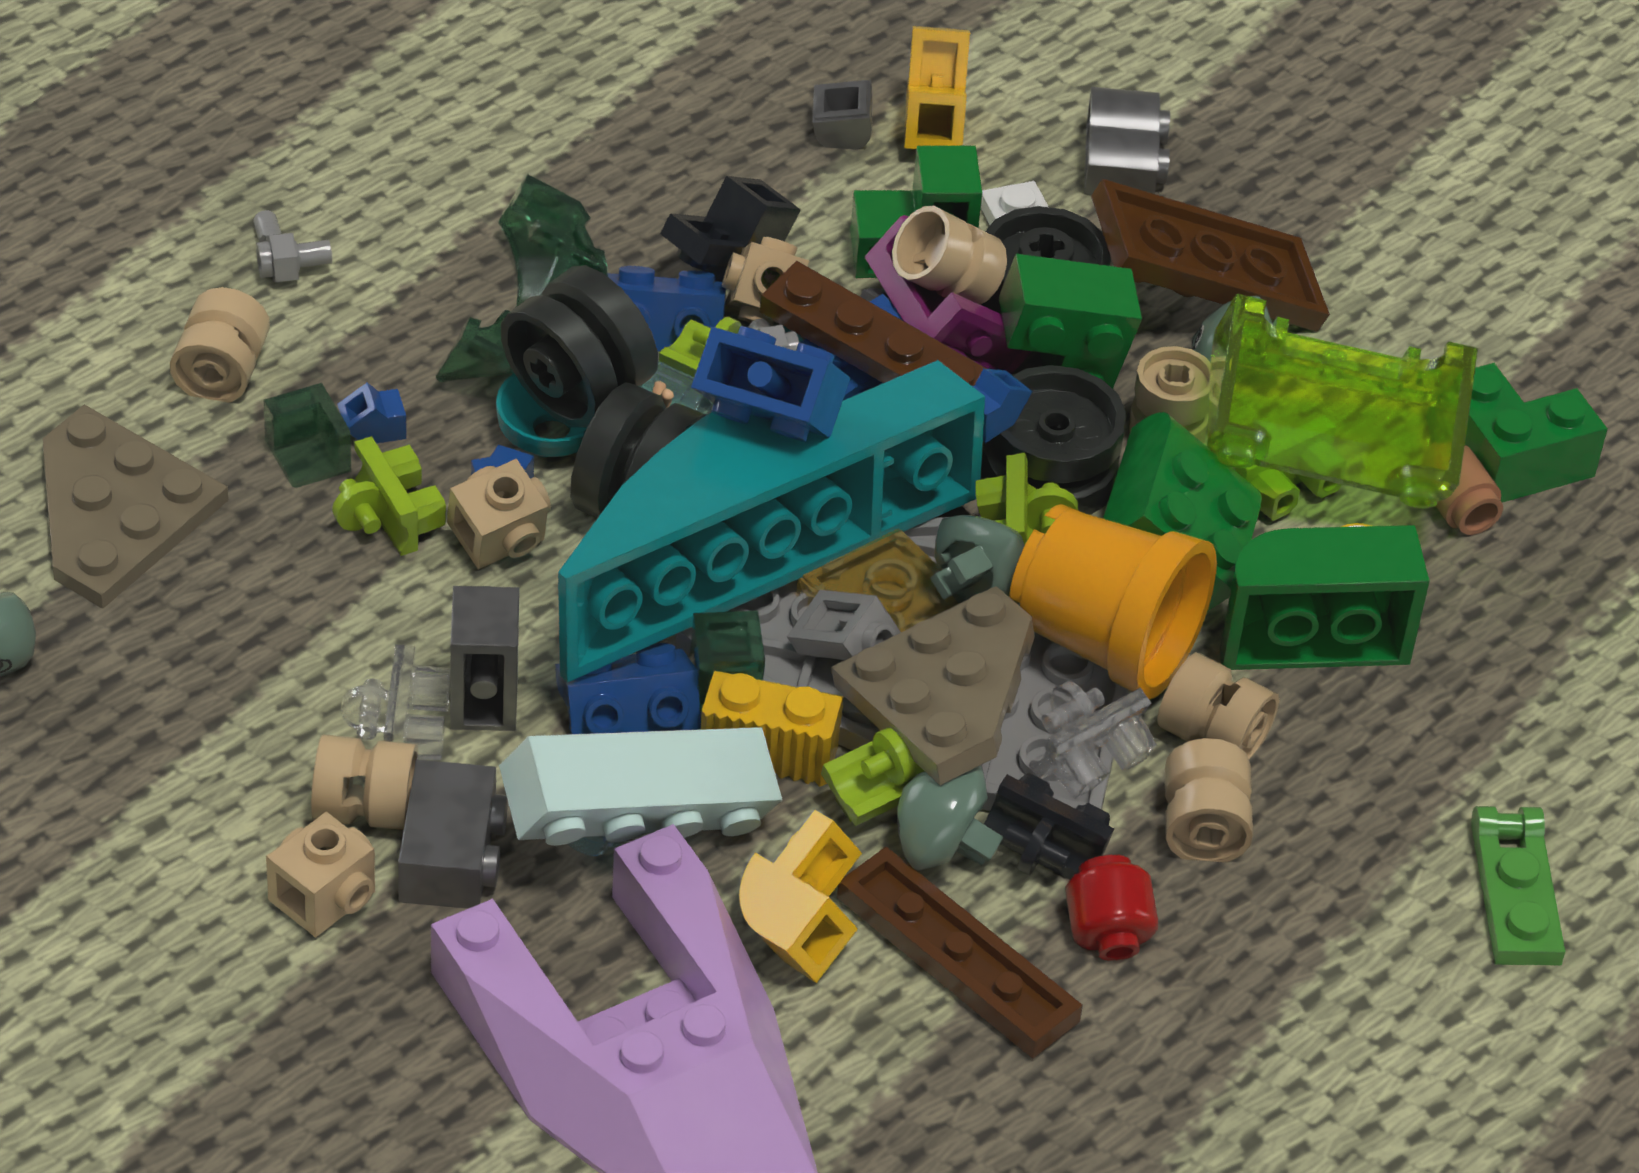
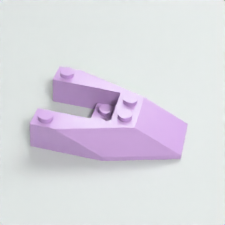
M674 824L614 848L612 898L672 982L577 1022L493 899L431 924V973L529 1120L597 1172L818 1173L774 1008L708 870Z

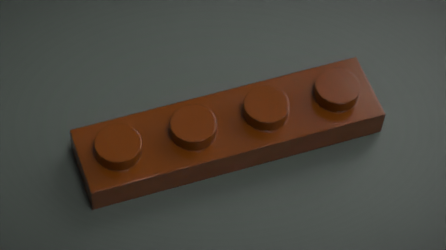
M797 260L761 295L760 313L795 331L800 336L882 383L937 360L971 386L975 385L983 368L987 369Z
M887 846L847 874L838 884V900L1032 1059L1080 1022L1083 1004L918 871L913 869Z

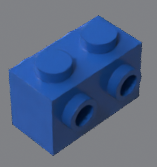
M740 326L738 334L711 327L691 388L714 403L711 410L712 413L742 424H748L751 415L772 421L769 430L802 442H806L809 432L828 438L831 436L850 381V377L833 364L835 355L802 343H798L796 351L775 345V337L749 327Z

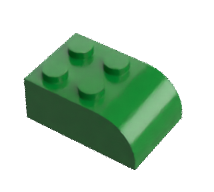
M1158 412L1148 416L1132 427L1103 519L1160 536L1170 531H1175L1210 541L1215 547L1217 569L1214 589L1208 607L1209 611L1230 597L1236 560L1242 548L1252 540L1262 497L1260 491L1173 417L1166 412Z
M1416 526L1287 528L1269 531L1253 538L1242 548L1236 560L1219 655L1221 664L1231 670L1410 665L1430 582Z

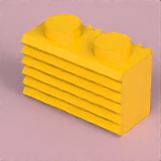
M715 670L702 708L701 730L762 727L775 773L781 779L790 776L795 782L802 778L806 784L815 781L821 787L827 784L821 775L823 764L835 759L839 746L844 696L820 692L815 688L807 686L795 687L760 680L748 674H731Z

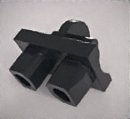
M1031 773L1025 774L1019 780L1007 774L999 785L996 798L984 825L1003 836L1001 845L1022 855L1017 867L1019 871L1031 875L1036 866L1040 864L1071 879L1075 874L1079 873L1078 867L1083 862L1104 855L1115 829L1109 826L1110 815L1108 812L1090 803L1078 805L1075 809L1053 798L1054 792L1050 787V783Z

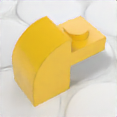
M912 27L904 148L917 149V146H963L970 30Z
M814 810L799 831L790 838L786 848L774 863L758 853H754L742 876L739 901L746 922L785 963L817 983L858 930L829 896L862 852L832 819Z

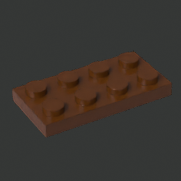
M1106 179L1101 180L1091 195L1114 267L1132 269L1135 283L1146 282L1171 289L1184 297L1195 296L1223 305L1237 298L1259 296L1267 306L1270 318L1285 326L1296 325L1317 332L1330 316L1300 237Z

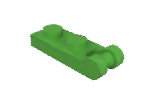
M1475 806L1472 811L1471 828L1495 965L1562 966L1565 947L1544 839L1545 819L1543 809L1541 807H1520L1518 813H1498L1495 806ZM1499 839L1519 840L1520 848L1500 847Z

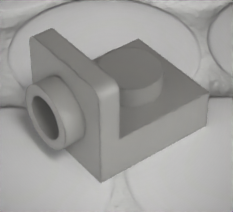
M819 590L787 635V638L799 655L846 660L866 648L873 647L901 633V631L876 595Z

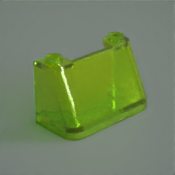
M1241 294L1234 296L1215 329L1211 351L1207 447L1217 455V459L1221 463L1237 468L1257 465L1400 497L1402 503L1415 508H1432L1437 505L1438 501L1445 500L1452 495L1460 483L1478 348L1448 341L1444 346V353L1441 357L1420 359L1421 349L1409 346L1402 358L1288 333L1289 319L1277 317L1274 323L1271 324L1264 317L1267 300Z

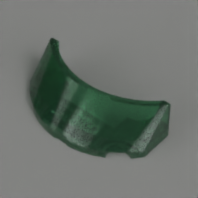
M527 174L504 209L498 223L509 242L515 261L518 286L516 307L531 296H542V292L547 285L571 267L586 265L604 273L608 277L605 252L594 247L585 227L591 217L582 203ZM504 310L493 325L483 328L479 327L481 320L469 317L462 327L455 345L439 367L436 379L439 382L514 373L507 361L501 342V322L510 311Z

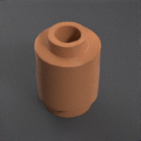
M1463 444L1444 445L1433 450L1426 457L1424 465L1419 472L1418 480L1449 526L1459 528L1463 534L1476 535L1486 531L1499 520L1503 512V504L1500 501L1501 490L1470 447Z

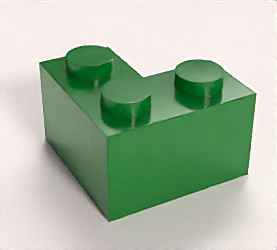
M917 146L912 190H854L850 233L855 278H877L865 259L866 254L899 217L903 215L910 216L913 212L924 206H936L979 228L982 186L976 146Z
M1015 254L999 295L1007 348L1040 352L1042 366L1055 365L1078 368L1101 378L1113 389L1142 321L1132 269Z
M1495 363L1441 376L1430 424L1444 445L1463 444L1470 447L1501 490L1500 501L1502 503L1595 477L1608 430L1577 388L1523 402Z

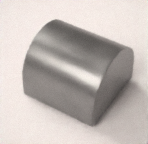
M871 80L814 85L813 127L815 137L823 147L859 150L868 143L872 135L873 91Z

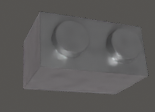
M453 586L450 644V730L516 731L519 587Z
M416 759L398 860L400 903L469 909L481 904L484 886H497L500 846H490L492 834H505L508 799L507 795L496 794L495 766Z

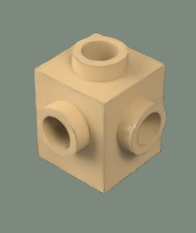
M763 237L761 245L751 242L742 249L741 255L732 253L722 282V287L730 289L725 306L739 310L738 318L751 324L756 319H764L773 326L776 321L760 313L761 295L767 290L761 281L762 273L764 270H770L782 275L796 260L807 267L809 260L795 256L797 247L778 239Z
M514 459L499 467L487 466L473 473L467 481L450 488L447 523L479 570L508 556L512 558L521 557L532 551L543 541L547 514L551 510V503L542 482L536 477L529 478L519 461Z
M325 812L305 828L301 827L292 831L277 849L266 856L268 900L310 934L317 937L347 913L353 914L363 908L372 894L375 893L374 848L361 831L353 827L347 828L328 812Z

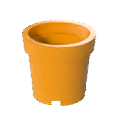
M1063 504L1054 506L1045 514V516L1055 519L1047 532L1042 533L1034 529L1023 548L1013 575L1009 597L1019 602L1020 607L1032 616L1035 633L1107 669L1111 681L1148 700L1157 697L1169 686L1180 666L1186 661L1203 625L1216 578L1217 556L1215 547L1210 541L1175 531H1170L1160 536L1092 516Z

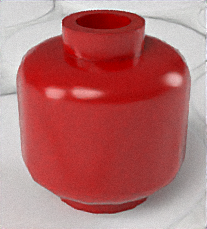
M1103 855L1083 862L1078 867L1079 873L1070 879L1065 888L1074 942L1084 949L1098 950L1099 957L1106 961L1128 959L1137 955L1140 951L1139 945L1150 940L1158 930V916L1149 873L1139 865L1131 864V859L1122 855Z

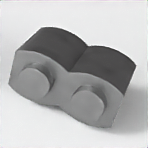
M1091 87L1086 124L1084 194L1092 195L1102 179L1153 194L1155 193L1156 183H1167L1170 150L1160 149L1159 144L1167 145L1170 111L1160 110V93Z

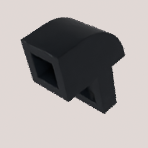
M726 176L705 217L670 213L660 235L679 248L676 255L683 262L704 272L712 273L715 275V281L723 282L732 253L741 255L742 249L751 242L761 245L763 237H770L785 242L801 209L761 179Z

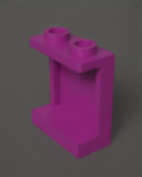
M903 215L899 217L866 254L865 259L903 321L987 369L1005 370L1012 375L1033 351L1007 348L1002 314L953 292L944 298L938 295L936 291H929L898 275L893 266L892 250L895 237L901 225L909 216Z

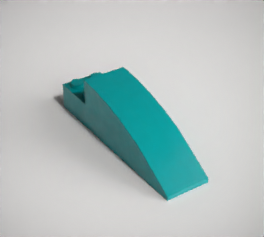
M937 360L843 400L829 438L809 432L806 442H802L769 430L772 421L755 415L750 416L748 424H742L725 419L712 412L707 414L659 450L619 488L559 570L560 677L568 683L975 500L976 480L981 479L985 396Z

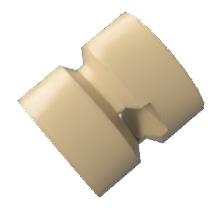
M924 206L913 212L901 225L895 237L892 250L893 266L901 277L929 291H936L938 295L944 298L953 292L980 305L988 301L998 290L1005 276L1007 266L1006 248L999 238L966 223L936 206Z
M220 287L208 289L200 294L192 307L184 327V332L170 361V374L177 386L193 397L228 403L240 398L248 386L256 365V359L270 330L269 316L264 307L252 296L237 289Z
M1178 346L1160 347L1148 352L1140 360L1134 387L1135 397L1128 425L1129 434L1133 426L1148 416L1158 412H1166L1204 444L1217 379L1214 366L1210 361L1192 349Z
M1195 652L1186 659L1171 680L1162 699L1157 722L1159 727L1187 742L1210 738L1222 739L1233 743L1247 754L1248 759H1250L1263 744L1273 725L1280 701L1279 694L1245 677L1233 682L1231 669L1201 653Z
M321 735L312 783L311 812L313 821L323 813L328 812L342 824H351L358 815L365 816L370 827L404 830L415 762L418 759L417 744L380 740L372 749H366L361 738ZM355 776H365L364 787L353 784Z
M1202 738L1188 741L1176 747L1166 759L1165 797L1168 802L1167 810L1165 811L1166 841L1170 850L1181 859L1230 862L1242 856L1251 846L1253 837L1252 805L1250 803L1252 792L1251 764L1247 754L1237 745L1222 739Z

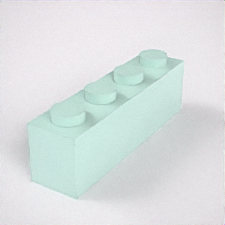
M762 727L528 736L499 765L518 840L545 839L548 845L553 846L569 844L582 837L605 836L608 842H623L634 839L641 834L653 833L672 824L676 826L684 838L703 830H722V834L725 836H738L757 829L761 825V819L782 801Z

